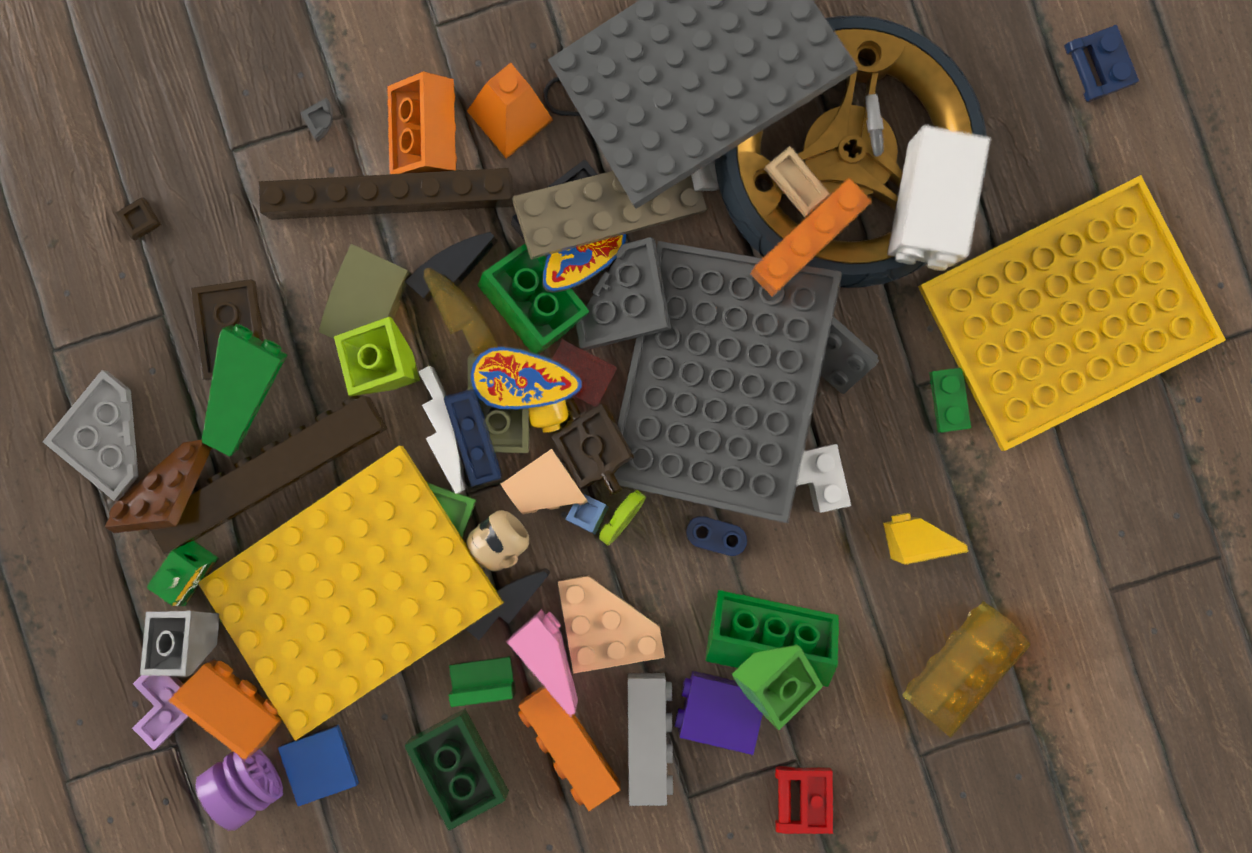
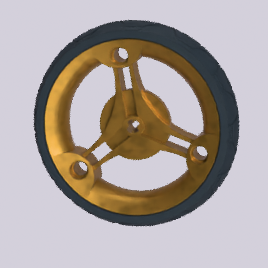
M853 15L825 18L857 64L858 71L847 77L841 105L828 110L813 123L804 140L803 151L797 155L830 194L850 178L866 196L871 195L896 211L898 196L884 186L888 179L899 188L901 185L903 171L896 164L898 153L896 138L889 124L882 118L884 152L877 157L874 156L870 133L867 130L866 121L868 117L865 98L863 107L852 105L855 82L867 83L866 97L875 94L876 82L888 74L900 81L916 95L927 110L934 128L987 138L979 102L960 68L940 47L925 36L906 26L876 17ZM858 57L867 59L871 66L861 65ZM762 130L715 159V170L720 193L731 219L748 243L761 256L765 257L798 224L787 216L778 205L784 192L765 170L770 161L762 156L760 152ZM847 147L851 148V153L854 154L853 158L848 157L849 154L845 151ZM986 157V162H985V167H984L983 178L985 177V173H986L987 157ZM982 178V183H981L980 192H981V189H982V186H983V178ZM764 179L768 181L771 189L766 192L759 191L755 186V181ZM890 232L864 241L846 242L832 240L806 266L842 272L840 287L858 288L881 285L900 279L919 270L927 263L915 261V264H904L897 262L895 256L887 255L891 237Z

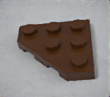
M202 440L183 442L117 501L110 510V517L105 528L113 533L176 527L212 447L202 443Z

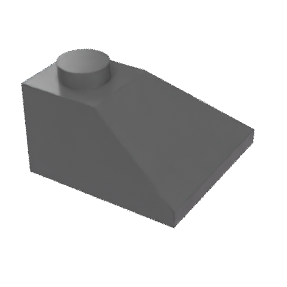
M196 611L146 612L140 675L191 676L217 645L219 613Z

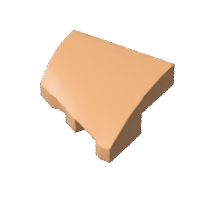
M552 449L501 483L511 501L522 514L534 513L539 509H560V506L577 503L584 505L588 502Z

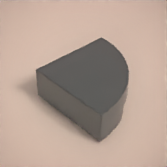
M325 98L300 112L314 139L317 142L321 140L329 131L333 120V110L330 101Z

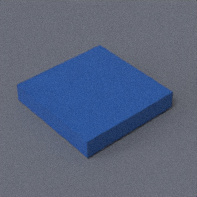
M339 725L278 747L298 806L359 784Z

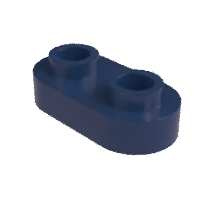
M697 516L690 520L686 527L688 540L694 546L728 556H736L742 553L747 545V536L744 530L730 523L705 516ZM700 526H704L708 530V534L704 538H700L696 534V530ZM729 535L737 537L736 545H727L726 539Z

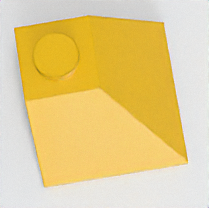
M910 513L891 516L892 521L884 523L890 556L892 560L909 564L968 551L967 545L921 518L911 517Z

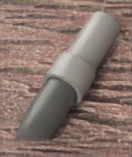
M872 94L865 97L868 117L866 122L868 133H870L874 156L877 157L884 152L882 133L884 128L883 120L880 117L878 95Z

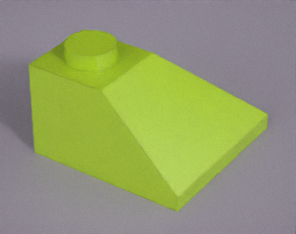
M391 317L334 336L349 396L391 391L420 381L413 351Z

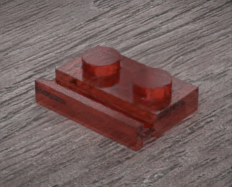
M564 340L561 341L552 358L570 368L581 378L582 388L573 396L594 407L598 406L617 367Z

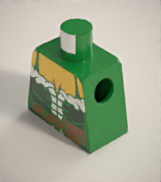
M196 541L189 542L174 549L167 556L148 583L147 588L170 605L184 607L199 588V581L209 574L219 558ZM192 556L196 561H191L189 558Z

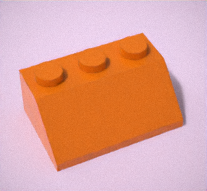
M421 72L387 86L389 174L456 171L454 79Z
M212 660L204 664L170 698L169 702L238 756L246 760L266 744L283 720L270 699H265L258 694L257 688L251 682L240 680L236 677L228 664Z

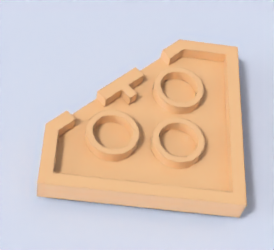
M589 575L558 580L573 674L665 658L660 626L653 620L637 611L633 606L606 589Z

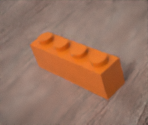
M848 178L753 268L750 274L773 297L859 216L872 201Z
M544 685L521 700L518 706L520 708L518 712L519 717L526 727H533L538 735L535 738L537 744L545 754L548 752L555 760V763H553L555 771L562 780L567 778L573 787L570 790L571 794L580 806L584 804L588 811H591L620 791V780L575 713L569 716Z

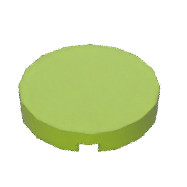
M639 490L631 493L614 512L615 515L611 519L610 524L608 523L603 527L599 539L607 546L613 543L639 511L646 500V496Z

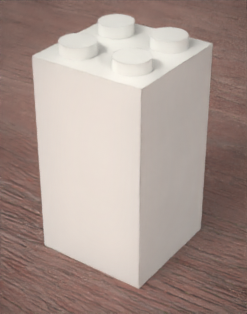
M923 126L908 143L887 255L895 256L897 262L904 264H915V261L928 263V268L935 270H947V267H951L968 257L990 138Z

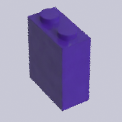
M692 671L691 678H685L681 696L686 697L683 709L678 708L674 727L679 728V738L753 755L763 714L746 697L735 680Z

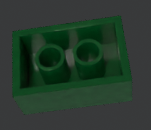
M466 708L412 736L404 745L448 831L505 801L509 790Z

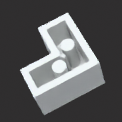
M837 444L804 450L797 485L809 484L814 510L821 513L851 506Z

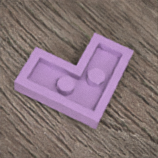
M141 675L133 683L154 707L132 729L153 750L159 748L189 718L169 702L170 698L184 685L176 676Z

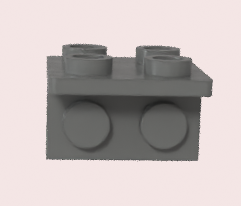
M833 316L821 376L841 394H845L873 369L879 360L877 359V354Z

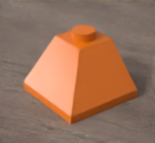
M509 63L486 82L467 110V113L506 159L553 121L532 87L512 63Z

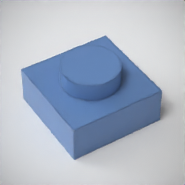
M584 494L588 502L584 505L573 504L565 520L590 533L596 534L609 507Z

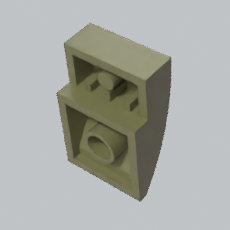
M351 244L329 295L319 332L334 339V336L387 317H391L394 320L401 305L399 301L407 286L405 281L412 273Z
M471 353L468 357L467 390L473 389L470 375L473 363L481 353ZM478 397L494 451L529 453L530 421L528 408L499 409L488 406Z

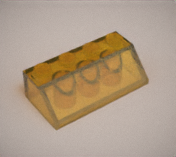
M982 601L978 607L970 611L964 624L948 637L947 643L939 653L929 659L927 667L921 674L909 682L902 696L951 738L1031 644L1012 621Z

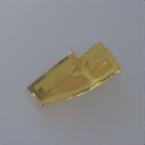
M430 267L424 269V278L450 334L462 329L474 356L480 355L492 347H498L496 337L487 320L468 296Z

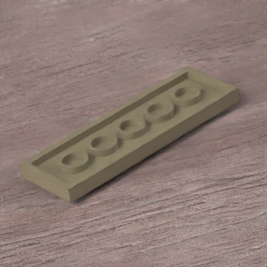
M613 171L513 196L512 199L531 259L698 215L707 210L702 192L695 191L691 175L637 209L633 206Z

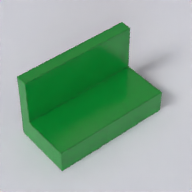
M511 656L449 665L452 691L449 694L450 707L513 699L516 693Z

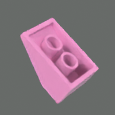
M541 609L515 631L507 643L569 716H572L576 711L578 698L562 633L559 630L561 624L551 612L545 614Z

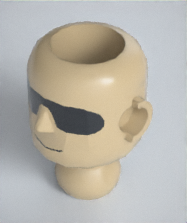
M504 510L496 511L472 530L467 538V546L472 556L481 568L491 571H500L503 568L515 565L518 561V556L529 545V535L523 524L512 513Z

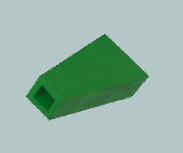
M239 324L223 328L219 335L201 441L229 457L240 448L288 356L281 351V346L275 342L266 339L261 341L252 336L253 332L250 329Z

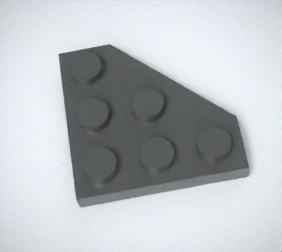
M652 237L623 244L615 255L617 256L608 273L605 271L592 292L594 295L586 306L590 312L576 324L580 349L585 351L671 329L656 242Z

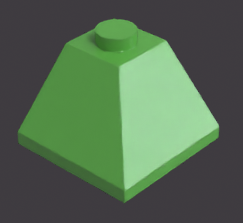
M797 645L753 653L732 674L746 697L778 730L823 687L802 649Z

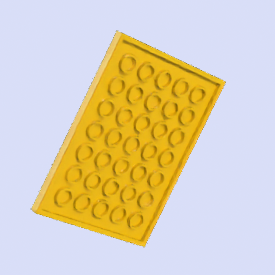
M1142 175L918 286L958 367L962 369L964 379L1001 451H1006L1226 341Z
M401 445L198 583L215 612L219 613L220 620L271 703L277 709L279 716L295 741L503 604L500 596L472 556L468 546L420 471Z

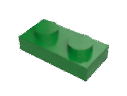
M954 368L929 372L937 432L971 429L962 369Z

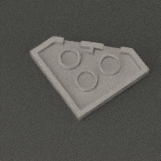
M101 370L43 440V443L113 501L119 500L139 477L131 390L108 371Z

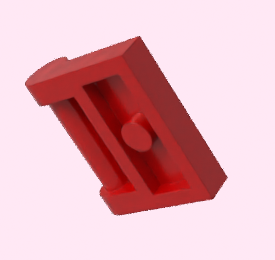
M775 767V778L778 779L779 819L775 821L776 832L782 834H833V771L831 767ZM791 780H800V821L791 820Z

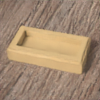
M788 147L765 167L766 172L804 217L814 211L831 195L791 147Z

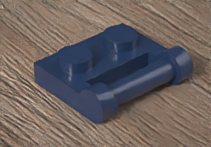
M1117 25L1083 38L1074 39L1064 45L1067 55L1071 54L1085 89L1083 96L1086 103L1128 88L1139 82ZM1083 49H1088L1102 86H1097Z

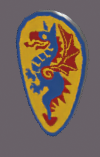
M626 234L548 255L543 270L544 289L551 293L566 291L579 286L600 273L616 260L617 256L615 255L620 247L626 243Z
M505 346L492 347L481 353L473 363L470 375L472 387L475 389L479 399L488 406L499 409H524L555 404L579 392L583 385L581 378L560 362L523 349Z

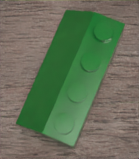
M718 590L708 636L705 661L739 668L753 653L797 645L802 649L821 684L828 687L838 666L839 615Z

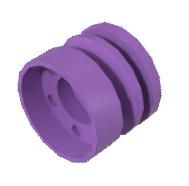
M260 749L246 760L242 759L235 752H231L224 757L223 763L217 762L196 779L197 794L207 813L218 825L231 831L237 830L256 815V810L263 811L270 803L275 802L283 795L281 778L272 762Z

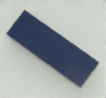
M475 389L445 396L446 409L471 486L501 479L502 473Z

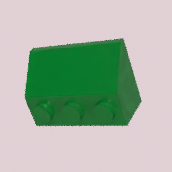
M524 243L484 271L477 286L532 353L540 354L558 341L590 311L572 289L554 293L544 289L543 270L547 258L542 256L531 259L526 243Z

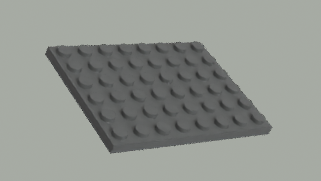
M639 0L548 59L636 209L858 71L857 64L813 0Z
M658 241L657 253L671 329L637 337L617 425L635 458L620 466L614 475L620 486L789 523L842 272L805 266L772 297L750 274L762 258Z

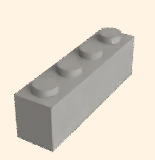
M628 673L629 806L667 805V795H673V776H667V764L673 763L672 744H666V732H672V713H666V701H672V682H666L665 673Z

